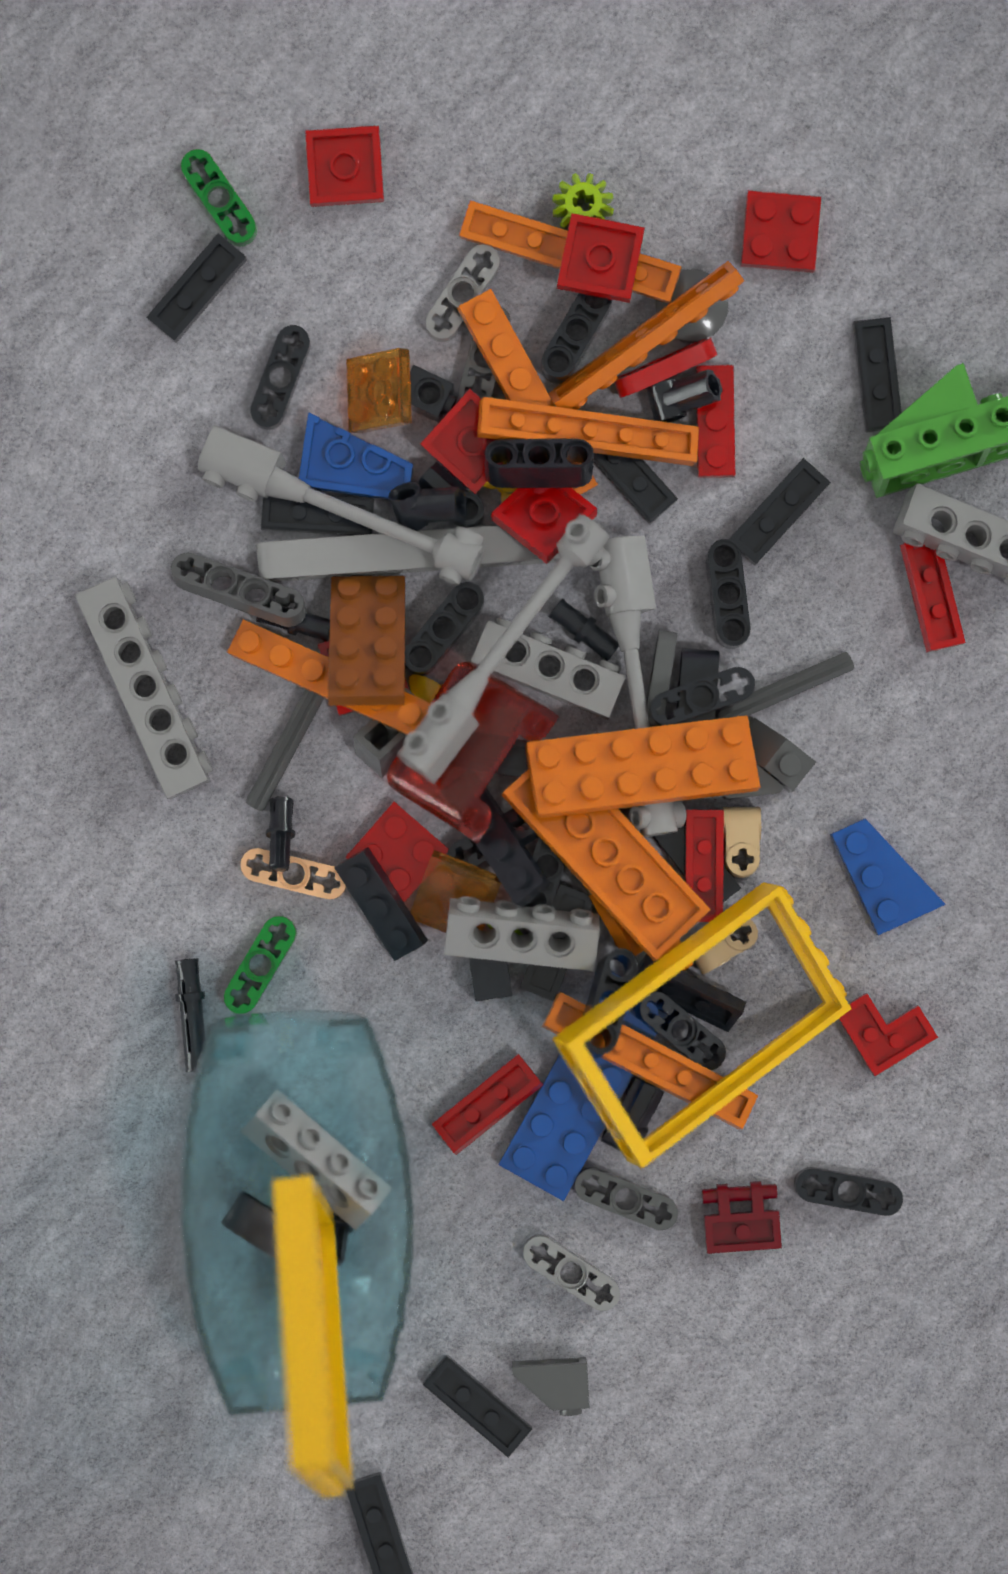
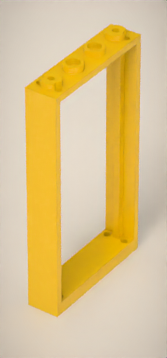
M765 882L761 883L552 1038L627 1162L644 1168L851 1010L845 998L847 993L844 990V986L839 980L833 978L827 967L829 966L828 958L819 948L815 947L810 938L812 934L810 927L801 917L797 916L792 907L794 904L793 898L784 887ZM767 907L818 993L822 1003L642 1139L584 1043Z
M312 1175L273 1180L291 1470L314 1493L319 1492L320 1497H340L344 1495L343 1490L354 1488L334 1212Z

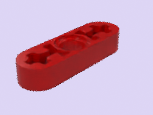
M707 337L618 376L614 385L619 397H626L717 356L718 353L711 337Z

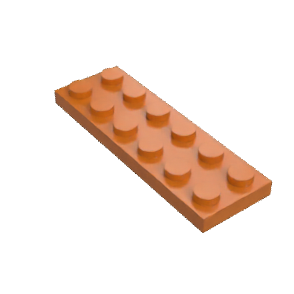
M747 715L531 741L525 745L537 819L758 791L761 787Z
M529 769L501 794L654 962L710 911V908L619 809L537 819Z

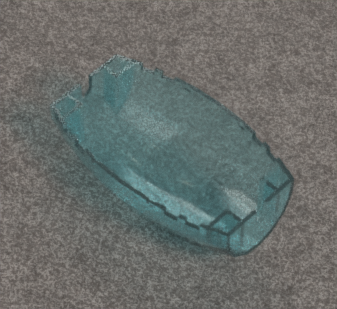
M321 1010L245 1014L221 1018L211 1023L194 1075L185 1119L180 1165V1226L184 1268L198 1335L212 1377L229 1416L287 1410L278 1261L221 1224V1221L242 1190L274 1209L273 1180L293 1178L292 1175L240 1132L276 1089L393 1188L374 1213L357 1230L353 1229V1232L348 1234L345 1260L342 1265L337 1266L347 1405L383 1401L389 1385V1379L397 1358L396 1348L400 1331L403 1330L405 1323L406 1297L410 1291L413 1259V1198L409 1156L403 1122L400 1120L396 1103V1093L394 1086L391 1084L385 1066L386 1062L376 1040L375 1033L368 1018L362 1014Z

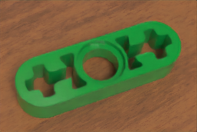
M194 149L186 153L181 162L182 173L226 239L231 244L239 247L252 243L257 235L255 220L211 155L201 149ZM195 160L200 164L207 162L204 169L211 181L206 185L197 172L190 174L193 170L191 163ZM204 185H205V187L203 188V190H200V189L198 188V187H201V186H204ZM218 188L225 189L230 195L229 202L220 208L214 207L209 203L210 193ZM236 206H239L240 209L234 210ZM233 211L241 224L248 222L249 224L245 227L247 234L241 236L239 233L232 235L231 232L234 230V226L226 215ZM222 216H226L223 221H221L219 218Z
M276 916L270 918L264 924L224 992V1002L230 1011L236 1014H245L256 1007L296 939L297 929L289 918ZM281 923H285L287 925L285 932L290 936L287 941L280 939L274 949L281 950L277 958L272 951L260 948L259 945L262 940L267 945L270 944L274 936L269 931L272 925L278 927ZM257 954H264L271 961V969L264 976H258L250 969V961ZM244 972L248 978L261 982L262 985L259 990L256 986L252 985L247 993V996L251 999L250 1004L242 1003L237 1007L234 1004L236 998L231 994L234 989L240 991L245 986L247 981L240 979Z

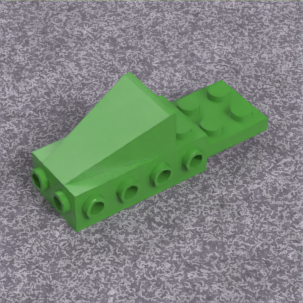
M964 363L956 365L876 436L869 437L866 449L863 451L864 460L859 462L864 481H871L875 496L879 498L912 488L917 483L922 485L1008 459V396L1003 397L1001 393L993 394L983 398L980 401L981 404L978 405Z

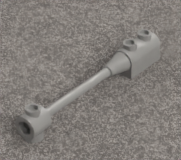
M213 425L198 461V470L204 472L202 480L217 488H223L225 481L238 486L236 494L252 502H256L259 495L265 498L275 497L300 503L307 502L432 553L435 567L441 569L439 577L451 584L460 585L462 578L468 581L474 578L484 554V546H482L484 538L479 534L463 527H456L454 534L449 532L437 540L314 490L304 481L283 470L286 460L281 452Z
M579 514L575 520L567 525L566 533L556 544L561 558L476 670L473 669L446 694H442L438 701L433 702L429 706L428 714L416 730L407 735L405 744L397 753V756L406 766L433 784L437 781L479 725L472 714L488 683L489 676L573 566L586 568L588 565L597 563L603 556V545L608 540L609 535L600 525L582 514Z
M645 536L608 538L603 545V556L597 563L590 565L592 570L599 571L601 585L595 589L594 599L598 607H605L606 617H609L620 650L624 655L635 729L650 727L638 649H640L641 614L656 609L646 540ZM682 801L636 806L631 808L629 812V821L636 829H640L643 837L678 832V828L683 827L685 824L686 809Z

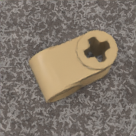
M723 807L726 869L734 877H749L756 871L760 862L761 808ZM739 851H745V856L752 858V863L748 864L744 871L739 870V864L732 863V858H736Z
M751 919L742 925V927L749 926L751 929L746 934L748 938L746 942L742 943L739 939L732 940L731 936L728 935L695 960L702 975L725 964L732 957L755 944L758 938V930Z

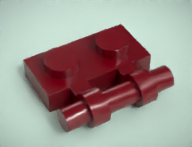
M761 1181L749 1182V1186L728 1187V1183L716 1184V1188L702 1189L703 1204L717 1203L718 1214L703 1215L706 1253L782 1249L779 1210H764L763 1203L764 1199L778 1198L777 1185H762ZM751 1201L752 1211L730 1213V1202Z

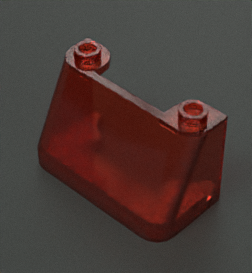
M462 662L456 665L431 703L438 701L442 694H446L473 669L476 670L478 666L471 662ZM493 674L489 676L488 683L472 714L479 723L478 727L434 784L406 766L398 756L395 757L387 772V781L393 790L476 843L479 842L491 821L490 808L479 797L519 735L529 741H539L545 738L559 718L553 711Z

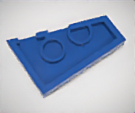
M308 412L299 479L310 485L312 489L389 500L388 495L393 488L400 484L411 482L414 467L412 463Z
M862 819L830 834L876 935H881L946 905L866 819Z

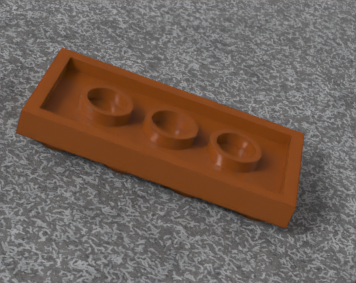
M405 576L331 577L329 706L405 705Z

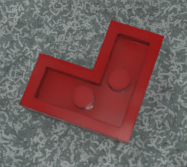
M864 993L849 1003L851 1010L838 1019L873 1076L879 1075L938 1038L919 1005L914 1006L886 1024L868 993Z

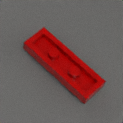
M697 365L696 373L704 370H713L716 377L720 379L723 390L720 401L696 409L697 426L699 427L697 452L698 478L735 477L734 365Z
M907 543L901 544L900 548L926 653L966 643L945 559L936 554V549L928 548L924 544L922 547L911 546Z
M686 810L685 882L710 908V911L698 922H710L723 912L724 810Z
M518 1054L433 1122L432 1126L452 1152L457 1155L541 1088L543 1083Z

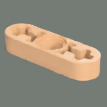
M254 848L247 851L241 859L240 866L243 875L254 882L324 899H336L347 888L334 866L290 856V864H300L305 872L301 883L291 885L285 881L283 872H277V881L270 880L273 872L262 870L258 876L253 875V868L248 867L249 859L255 860L257 855L261 854L263 855V862L269 864V850ZM311 866L318 868L316 876L328 877L329 872L336 873L335 879L341 881L339 889L333 888L331 894L325 892V886L318 883H313V890L306 889L311 879Z

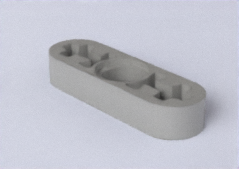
M482 244L472 248L426 317V329L432 339L438 342L450 341L457 335L465 323L462 317L458 316L454 311L449 318V325L452 328L449 331L443 328L440 333L435 331L436 323L433 320L436 317L438 319L444 318L448 312V307L443 305L445 301L457 311V307L463 304L455 301L452 296L455 286L459 284L469 285L473 289L474 295L472 298L484 293L497 275L500 268V258L493 247ZM485 255H489L492 268L484 267L477 276L479 281H483L481 286L472 277L463 275L465 271H468L472 276L477 268V262L474 260L476 256L483 258Z
M537 1234L525 1242L523 1248L524 1260L535 1271L596 1310L607 1311L618 1303L620 1298L618 1284L606 1273L546 1235ZM542 1243L547 1244L546 1252L555 1259L557 1252L564 1254L556 1263L554 1273L547 1270L551 1266V1262L540 1258L536 1262L532 1259L534 1255L530 1249L532 1245L539 1247ZM575 1262L580 1265L582 1276L577 1282L568 1283L562 1279L560 1271L564 1264ZM589 1272L596 1275L591 1279V1282L598 1287H603L605 1283L610 1285L609 1292L612 1295L610 1300L603 1298L600 1302L596 1301V1292L588 1286L585 1293L578 1290L585 1285Z

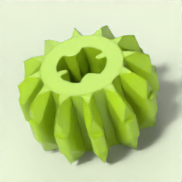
M575 173L572 175L573 186L565 181L559 183L562 193L553 194L552 202L559 206L553 209L552 214L556 218L564 217L560 223L561 229L565 230L569 227L572 213L606 220L604 217L613 216L614 208L607 204L613 201L614 195L610 192L602 193L606 188L604 180L599 181L594 186L592 184L593 174L588 173L586 182H581L579 175ZM578 199H583L585 204H589L588 211L583 212L581 206H577Z

